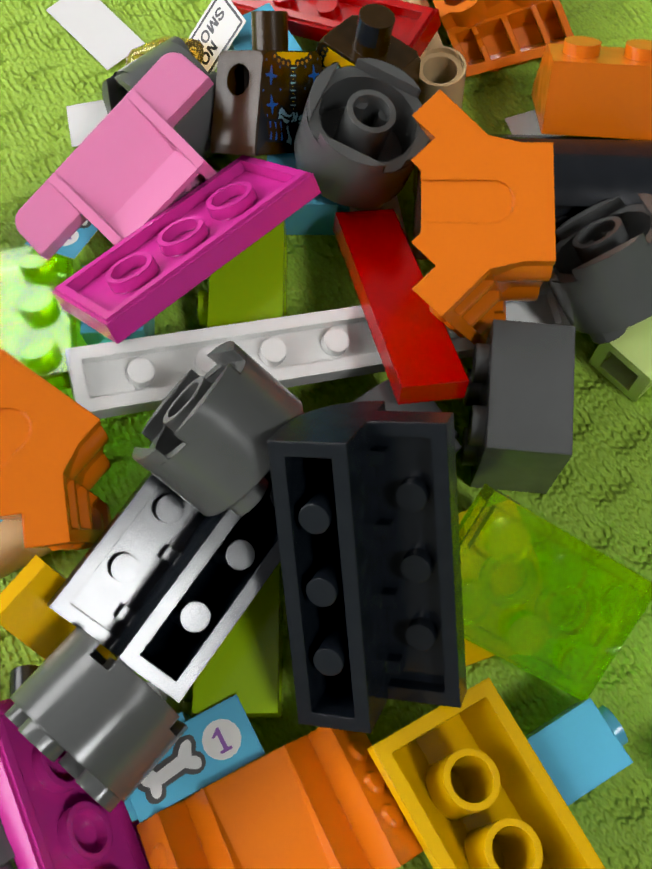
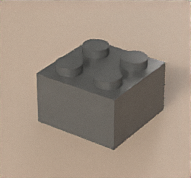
M493 319L486 343H475L472 369L468 368L467 370L469 384L464 397V406H471L468 428L464 427L461 444V465L471 466L470 487L546 494L572 457L576 326Z

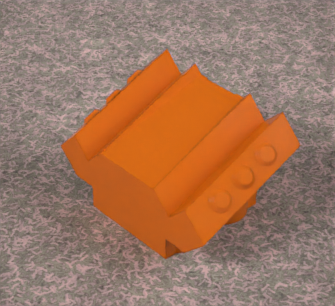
M432 0L435 8L439 9L440 20L447 32L452 47L459 51L466 60V77L488 71L495 72L503 67L521 65L529 60L542 58L547 43L564 44L566 37L574 36L560 0Z
M440 89L412 114L431 142L411 159L421 172V233L411 243L435 265L412 290L429 305V311L437 319L453 330L460 338H467L475 345V343H486L493 319L506 320V301H537L540 286L543 282L550 281L553 266L556 262L553 142H519L488 135Z
M0 348V520L22 521L24 548H49L52 551L89 549L111 522L110 507L90 492L111 466L108 458L103 453V447L109 440L108 435L101 426V421L97 416Z
M318 727L309 734L277 748L202 788L185 800L157 812L136 825L150 869H396L423 852V849L367 750L372 746L367 734L326 727Z

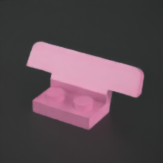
M176 52L163 55L18 210L15 217V225L18 232L40 256L47 260L65 244L86 220L90 221L113 245H116L215 175L217 172L173 129L214 85L212 80L184 55Z

